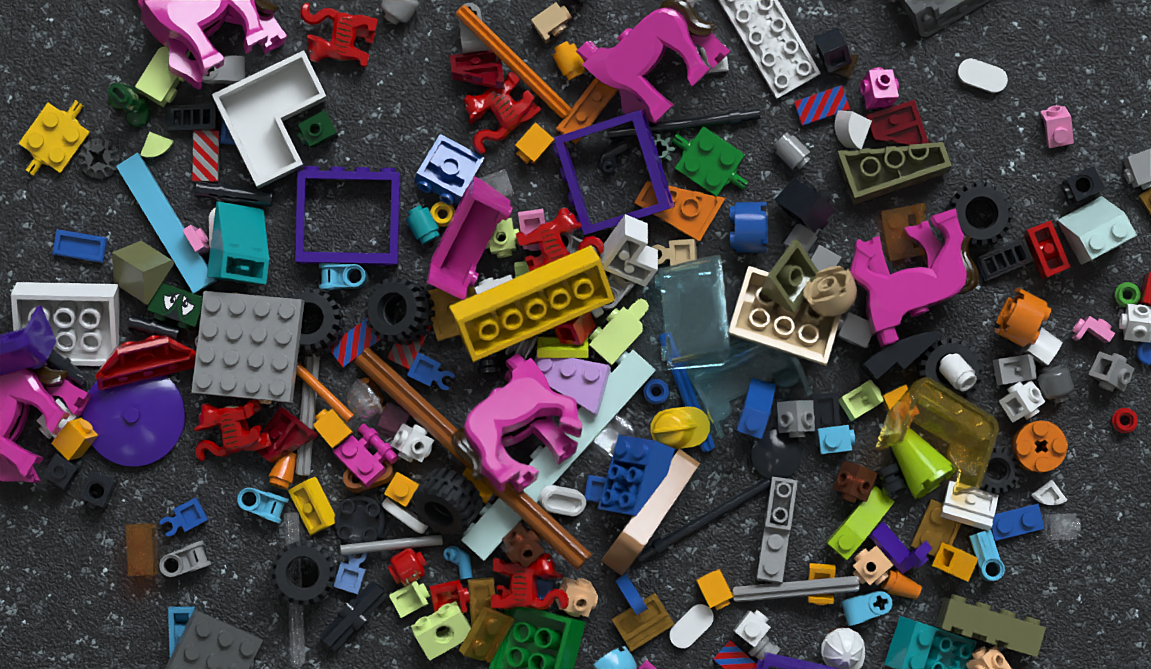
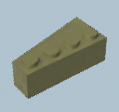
M943 142L914 144L905 147L890 146L881 149L867 148L858 151L844 150L837 153V161L853 205L947 174L952 166Z
M954 594L951 595V599L944 597L935 627L1038 657L1046 627L1039 625L1040 620L1025 616L1024 621L1016 619V613L1001 609L1000 613L990 611V605L976 601L975 606L966 603L967 598Z

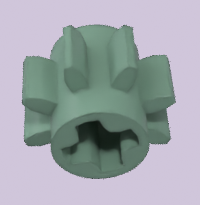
M657 134L656 140H654L655 145L659 144L662 149H666V151L662 152V156H659L661 164L664 159L671 162L672 159L668 152H674L675 148L668 146L670 138L664 141L660 139V134Z

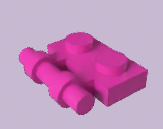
M362 424L358 431L363 437L358 441L351 435L333 450V453L368 488L386 472L385 467L381 463L387 459L393 464L398 460V456L393 452L394 448L389 443H384L379 438V433L374 428H369L366 424ZM371 445L378 450L374 455L367 450Z

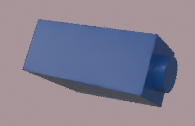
M751 377L736 423L737 431L762 439L770 415L776 388L775 384Z

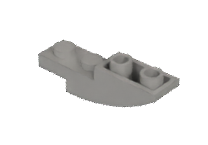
M772 476L756 580L780 584L783 582L798 480Z

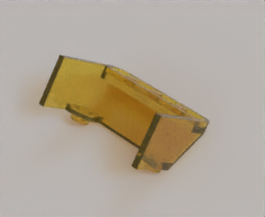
M924 377L916 380L888 412L876 448L882 450L902 443L911 422H914L949 443L947 460L960 471L952 494L957 496L979 489L999 432L997 420L989 413L931 378Z

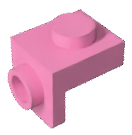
M1051 106L1047 110L1041 111V117L1045 124L1047 146L1053 148L1073 144L1072 120L1066 107Z
M543 209L518 212L520 231L525 234L532 232L539 225L545 223ZM538 244L524 245L523 249L537 251L540 250Z
M190 225L182 230L195 252L202 256L210 250L206 243L209 239L201 228L198 229Z
M1088 316L1084 320L1080 318L1072 329L1075 332L1072 339L1078 341L1085 331H1088L1102 342L1107 343L1110 342L1115 333L1110 330L1112 326L1100 318L1097 321Z

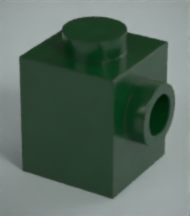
M325 110L298 124L301 131L297 132L302 144L304 146L309 144L311 149L339 136Z

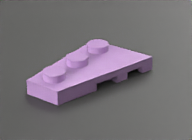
M536 354L534 362L546 377L550 388L562 395L574 398L576 404L581 405L598 416L611 367L575 358H537Z

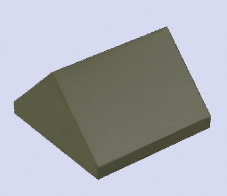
M793 240L767 275L761 293L790 312H795L805 299L803 292L805 284L808 280L812 283L817 278L816 273L819 272L798 240Z
M143 241L136 242L112 252L114 284H118L120 288L148 305L175 262Z

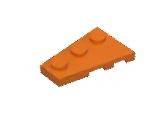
M651 181L646 182L634 204L642 209L658 204ZM668 185L675 207L652 215L700 242L725 198Z

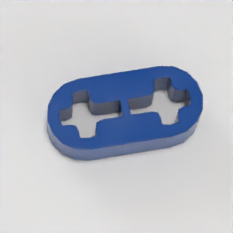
M627 574L615 580L637 616L648 609Z

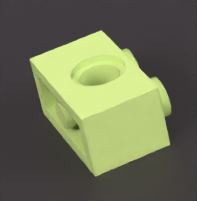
M456 601L441 606L437 612L420 618L411 626L417 641L429 661L464 642L471 629L469 622L461 612ZM446 626L443 631H437L438 628Z

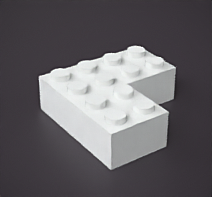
M304 50L212 94L258 189L304 167L282 121L327 100V96Z

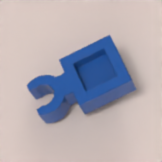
M419 352L407 376L428 386H431L434 380L443 390H449V387L442 383L443 377H455L450 371H438L441 363Z
M195 497L173 509L176 516L164 517L160 520V524L171 522L173 528L166 533V536H173L181 526L187 532L209 519L198 498Z

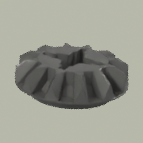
M103 138L91 139L82 146L78 154L80 167L85 174L92 178H106L113 174L117 169L116 166L119 165L120 157L116 146ZM93 151L97 154L104 152L103 159L107 165L100 162L94 164L95 158L91 152Z

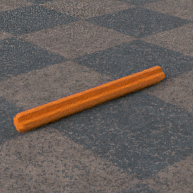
M466 5L461 6L456 11L455 15L561 118L567 116L571 111V107Z

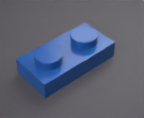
M1039 504L995 514L991 532L994 541L1045 529Z

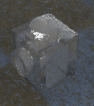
M506 169L479 178L506 198L514 196Z
M1076 513L1045 514L1046 540L1077 539V534L1081 532L1080 519L1076 518Z

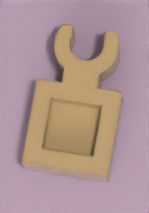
M695 239L669 241V248H665L662 245L652 246V248L662 252V257L658 259V265L664 264L667 260H670V266L672 267L697 265Z

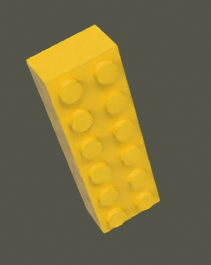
M588 246L449 307L465 348L474 362L613 302L615 299L601 259L593 247Z

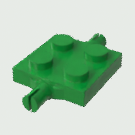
M704 126L690 142L678 135V133L673 138L671 143L684 150L682 158L675 169L717 197L722 188L730 182L741 190L744 189V185H747L748 181L736 174L738 165L745 154Z

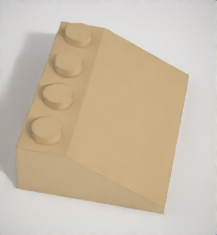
M748 266L728 334L826 366L841 315L823 316L812 309L806 298L795 312L788 311L761 293L769 272Z

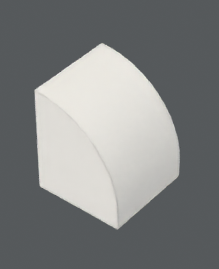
M838 110L835 119L837 138L847 148L862 149L871 120L852 111Z
M1041 327L1039 329L1040 335L1035 344H1029L1024 352L1032 354L1034 360L1043 366H1047L1060 349L1062 341Z

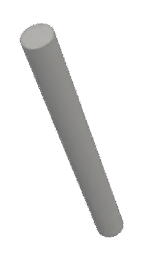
M442 535L347 544L340 545V554L350 555L442 545L443 541Z

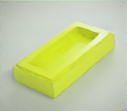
M538 337L537 358H588V337L582 345L562 344L559 342L558 337Z

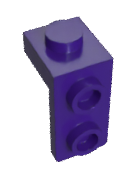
M884 522L879 524L869 535L876 546L881 549L902 574L913 566L916 569L921 567L928 560L926 555L932 549L929 543L925 541L910 552Z

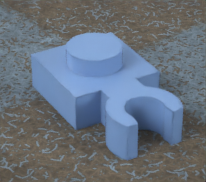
M362 553V556L358 559L353 554L347 555L349 563H340L333 587L358 594L366 569L359 566L367 558V553Z

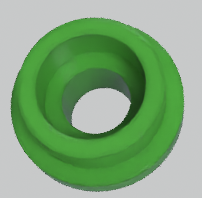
M1125 282L1116 288L1114 297L1120 306L1127 308L1128 304L1136 305L1139 302L1140 290L1135 284ZM1125 290L1131 293L1129 300L1123 298Z

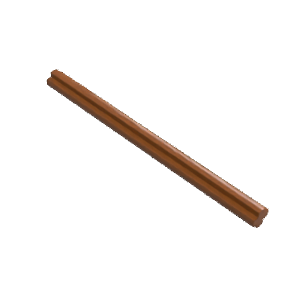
M369 347L364 349L361 355L355 359L354 363L473 473L470 464L456 454L451 444V436L458 429ZM487 477L480 479L576 570H579L592 556L585 547L523 490L518 493L510 481L505 484L504 487L506 489L499 493Z

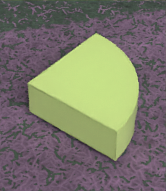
M149 132L140 156L146 158L160 156L172 147L174 141Z

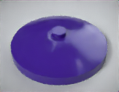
M166 375L103 390H98L96 381L88 392L93 396L83 411V419L88 421L92 425L93 430L98 434L92 446L103 457L114 463L124 466H144L157 462L175 448L183 434L186 422L185 403L178 387Z

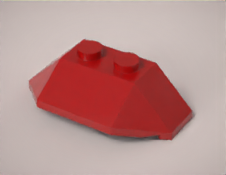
M166 335L160 337L150 336L146 340L139 342H125L113 349L97 372L98 390L193 369L195 367L196 351Z

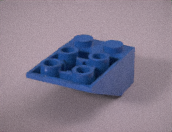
M618 435L598 509L637 516L667 476L675 449L655 440Z

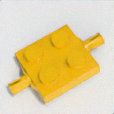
M75 100L67 112L58 110L50 103L46 104L18 143L26 148L34 157L27 169H25L27 172L35 176L42 164L51 166L60 173L63 172L91 133L75 119L84 107L81 103L79 104Z

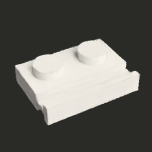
M949 481L940 517L990 531L999 495Z

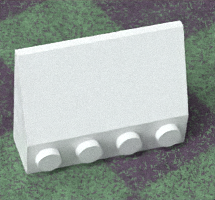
M16 283L11 293L13 331L26 328L36 307L42 306L57 341L53 350L64 358L68 357L71 359L73 365L102 366L113 349L119 346L120 305L118 284Z

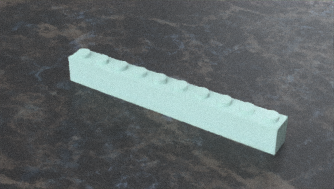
M634 350L630 353L624 351L615 361L618 367L609 373L598 416L582 406L577 410L582 424V435L578 438L566 434L578 442L576 453L559 465L546 446L543 448L540 445L530 456L533 461L529 465L539 470L537 481L523 491L536 503L542 489L553 485L655 372V369ZM500 498L493 505L488 502L479 512L482 516L476 524L472 522L467 531L463 533L465 536L462 541L483 560H486L503 541L502 538L522 520Z

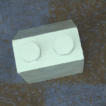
M1102 196L1057 220L1081 265L1137 235L1126 214Z

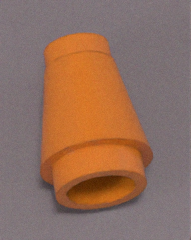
M291 452L276 461L268 475L270 485L288 490L289 484L292 485L297 454Z
M888 570L886 572L889 576L882 581L881 588L886 590L887 594L912 598L914 600L919 597L922 589L921 585H918L898 570Z

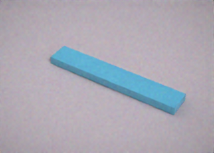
M136 153L117 165V169L193 294H197L216 282V279L207 277L208 266L201 254L195 252L182 231L185 229L140 154Z

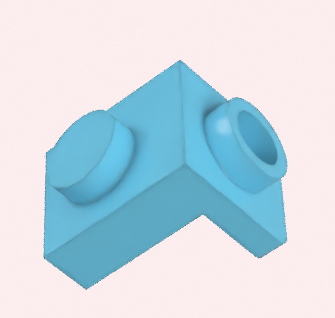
M849 425L817 429L820 454L852 450L851 445H855L854 430H849Z

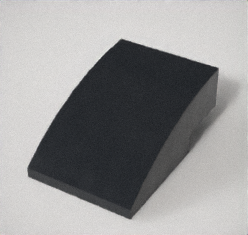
M937 331L905 338L880 350L859 367L872 381L878 379L892 366L899 372L912 363L942 334Z

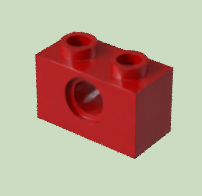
M1051 220L1023 232L1042 279L1070 268Z

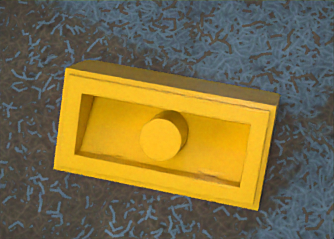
M316 477L308 479L288 490L310 536L335 524V513Z

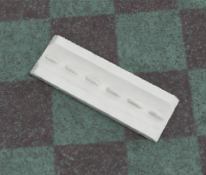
M718 0L776 99L821 74L778 0Z

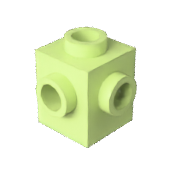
M508 218L507 221L502 219L497 224L485 248H490L491 254H497V258L512 256V252L517 251L516 244H519L515 233L519 232V229H514L512 218ZM500 236H506L503 242L498 241Z

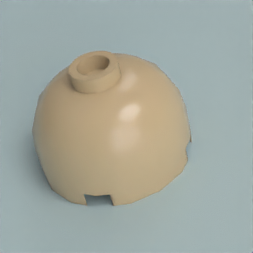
M832 266L820 270L816 273L817 278L812 283L808 280L805 284L803 292L808 304L823 316H836L845 313L852 306L857 295V288L852 274L848 269L845 271L842 266Z

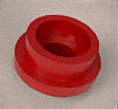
M1129 408L1118 409L1112 416V425L1120 433H1130L1137 426V415ZM1122 416L1128 418V424L1125 426L1120 423Z

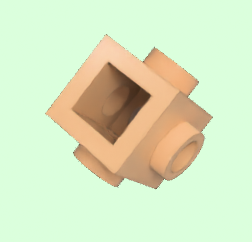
M875 546L869 552L865 548L854 557L856 563L853 566L856 570L853 574L859 578L862 584L867 582L871 585L874 582L876 585H879L889 576L886 571L893 564L878 546ZM869 562L875 563L876 570L874 572L867 570L866 566Z
M563 577L559 589L563 590L569 598L568 607L564 611L574 617H580V615L588 617L591 609H595L598 601V595L592 583L583 578L574 580ZM555 599L559 609H561L560 601Z
M997 645L988 649L985 646L977 649L972 653L973 658L966 663L968 669H1011Z

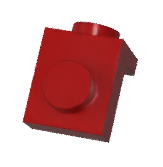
M459 580L429 586L434 613L441 606L455 601L462 613L467 612L466 603H470L467 588H462Z

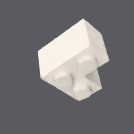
M625 214L604 243V252L601 254V262L605 271L645 287L658 270V250L647 246V223Z

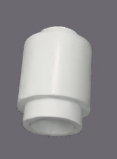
M948 354L941 360L939 371L954 388L966 391L975 384L977 380L975 371L959 354Z

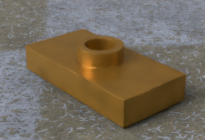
M493 577L468 580L471 626H473L483 607L496 610L491 608V595H495Z

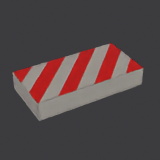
M193 130V182H219L220 131Z

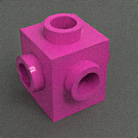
M873 68L868 71L860 82V92L864 95L867 109L890 108L899 97L898 80L894 77L893 69Z

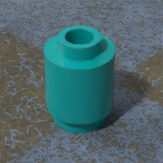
M421 205L407 212L409 216L405 220L416 240H420L422 245L440 236L437 231L439 227L428 207L422 209Z

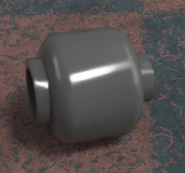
M1061 364L1041 369L1042 373L1038 376L1037 381L1043 398L1053 399L1054 403L1068 400V394L1074 391V384L1069 369L1062 367Z

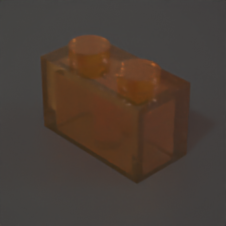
M156 523L126 525L128 576L158 574Z

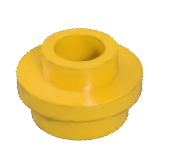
M442 201L434 204L430 210L439 227L448 226L455 212L452 205H447ZM440 210L447 211L448 215L445 219L438 217Z

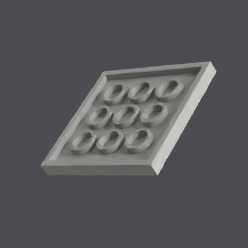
M204 291L192 393L293 403L304 300Z

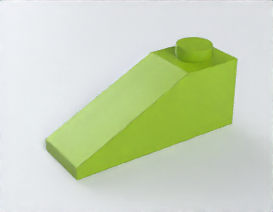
M875 485L867 502L861 501L825 543L844 560H848L894 504V501L889 496L884 495L883 491Z

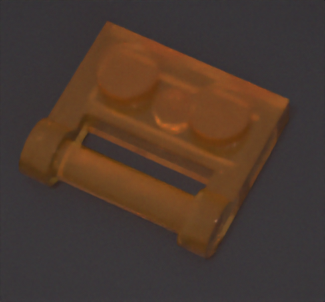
M926 203L880 211L889 261L925 255L922 247L913 248L912 239L907 237L903 229L909 227L907 216L909 214H915L917 225L926 221Z

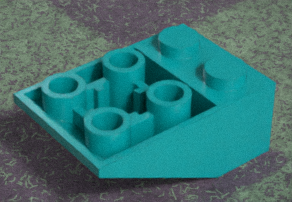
M217 201L207 277L251 285L266 284L269 252L264 210Z
M900 616L884 665L895 669H968L966 663L972 659V653L977 641Z

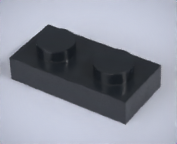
M838 393L811 395L815 417V445H819L817 429L840 426Z

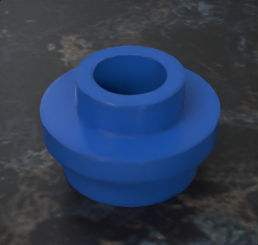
M652 379L644 386L643 394L649 403L661 404L667 399L669 389L664 381ZM653 387L660 388L661 394L655 397L651 394Z

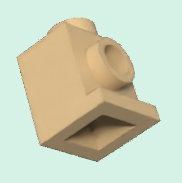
M555 2L532 18L531 23L547 44L550 42L549 36L551 34L557 36L567 28L565 24L572 17L564 5L559 7Z

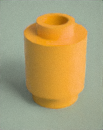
M568 41L554 48L556 53L552 56L562 75L566 76L568 81L586 72L582 65L584 60L576 52L578 49L575 43L569 45Z

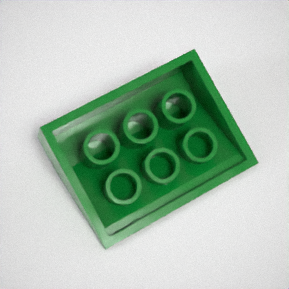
M517 607L511 610L504 609L503 614L511 615L515 621L492 659L489 669H574L586 622L534 608Z

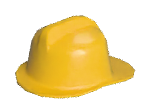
M696 407L672 408L660 411L654 416L650 432L653 440L671 448H689L700 445L707 439L710 432V422L708 416Z

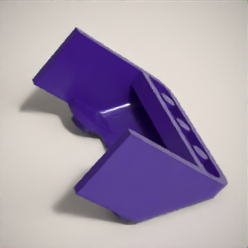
M42 306L36 307L26 328L0 335V376L29 367L37 369L46 364V360L49 358L57 341Z

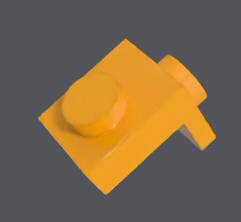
M810 563L808 580L835 578V565ZM834 593L809 595L808 602L816 605L833 604Z

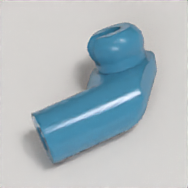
M458 546L446 548L443 556L445 560L459 566L460 579L472 578L469 554Z

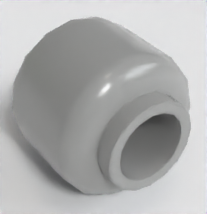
M383 0L381 8L386 13L384 17L397 25L399 21L402 23L409 22L419 3L417 0Z

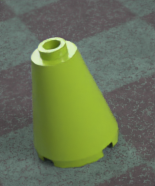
M902 426L890 435L892 437L889 441L910 492L915 499L917 497L922 498L940 486L939 483L943 481L944 477L948 480L956 472L957 469L950 461L910 427L904 429Z

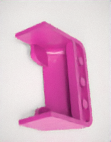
M473 176L431 258L427 283L462 300L465 299L467 287H473L479 274L475 272L476 265L497 224L502 219L507 221L513 207L510 206L508 198L483 180Z

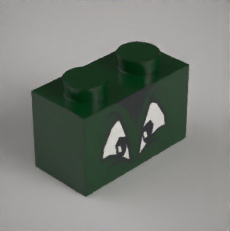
M161 283L152 297L147 310L153 312L152 318L167 322L168 318L177 321L176 326L191 331L192 326L196 328L200 326L203 297Z

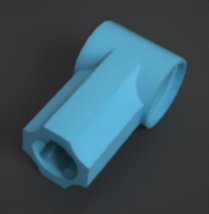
M991 530L969 536L975 557L978 558L977 563L981 578L988 582L1000 579L1004 574L1005 568L1000 560ZM988 563H994L997 566L998 572L995 577H991L986 573L985 567Z

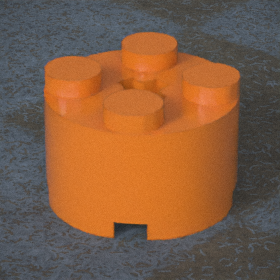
M1016 288L1013 292L1017 295L1014 299L1008 297L996 321L1000 327L999 329L995 328L994 332L1022 347L1028 343L1034 345L1040 335L1038 329L1042 321L1045 322L1048 319L1051 308L1047 307L1046 301L1021 288Z
M1035 421L1023 425L1016 431L1012 439V452L1016 460L1019 461V466L1031 472H1047L1055 469L1064 460L1068 448V443L1061 429L1047 421ZM1043 442L1042 448L1044 450L1036 452L1037 446L1034 443Z

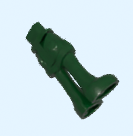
M125 83L111 84L108 89L110 106L116 110L123 109L127 112L126 120L132 127L144 126L151 115L149 102L145 98L139 99L137 90L127 86Z

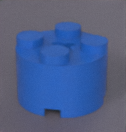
M736 202L735 206H730V221H732V224H735V232H730V247L736 249V253L768 252V248L763 246V244H768V215H766V211H762V208H767V202Z

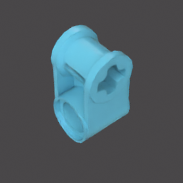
M340 263L319 264L321 269V285H319V290L359 289L368 282L367 271L359 265ZM354 270H360L362 274L361 280L357 283H351L349 279L350 273Z
M249 487L240 491L237 501L242 509L258 514L265 519L281 523L280 515L284 504L288 503L289 499ZM246 492H253L256 495V503L251 507L243 502V496ZM276 502L274 511H273V513H271V512H272V509H273V506H274V503Z
M875 591L841 601L848 626L868 621L870 618L889 612L892 607L891 597L883 591ZM877 596L887 599V603L883 604L884 608L881 610L878 606H873V603L877 601Z

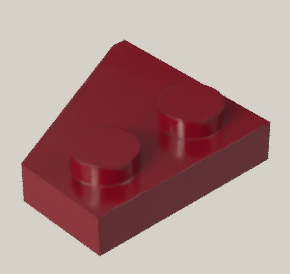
M492 50L450 55L453 80L505 89L502 61Z
M915 99L865 116L871 120L869 129L873 140L903 145L929 143Z
M281 406L262 431V433L269 434L271 445L255 451L269 462L274 463L317 438L319 434Z

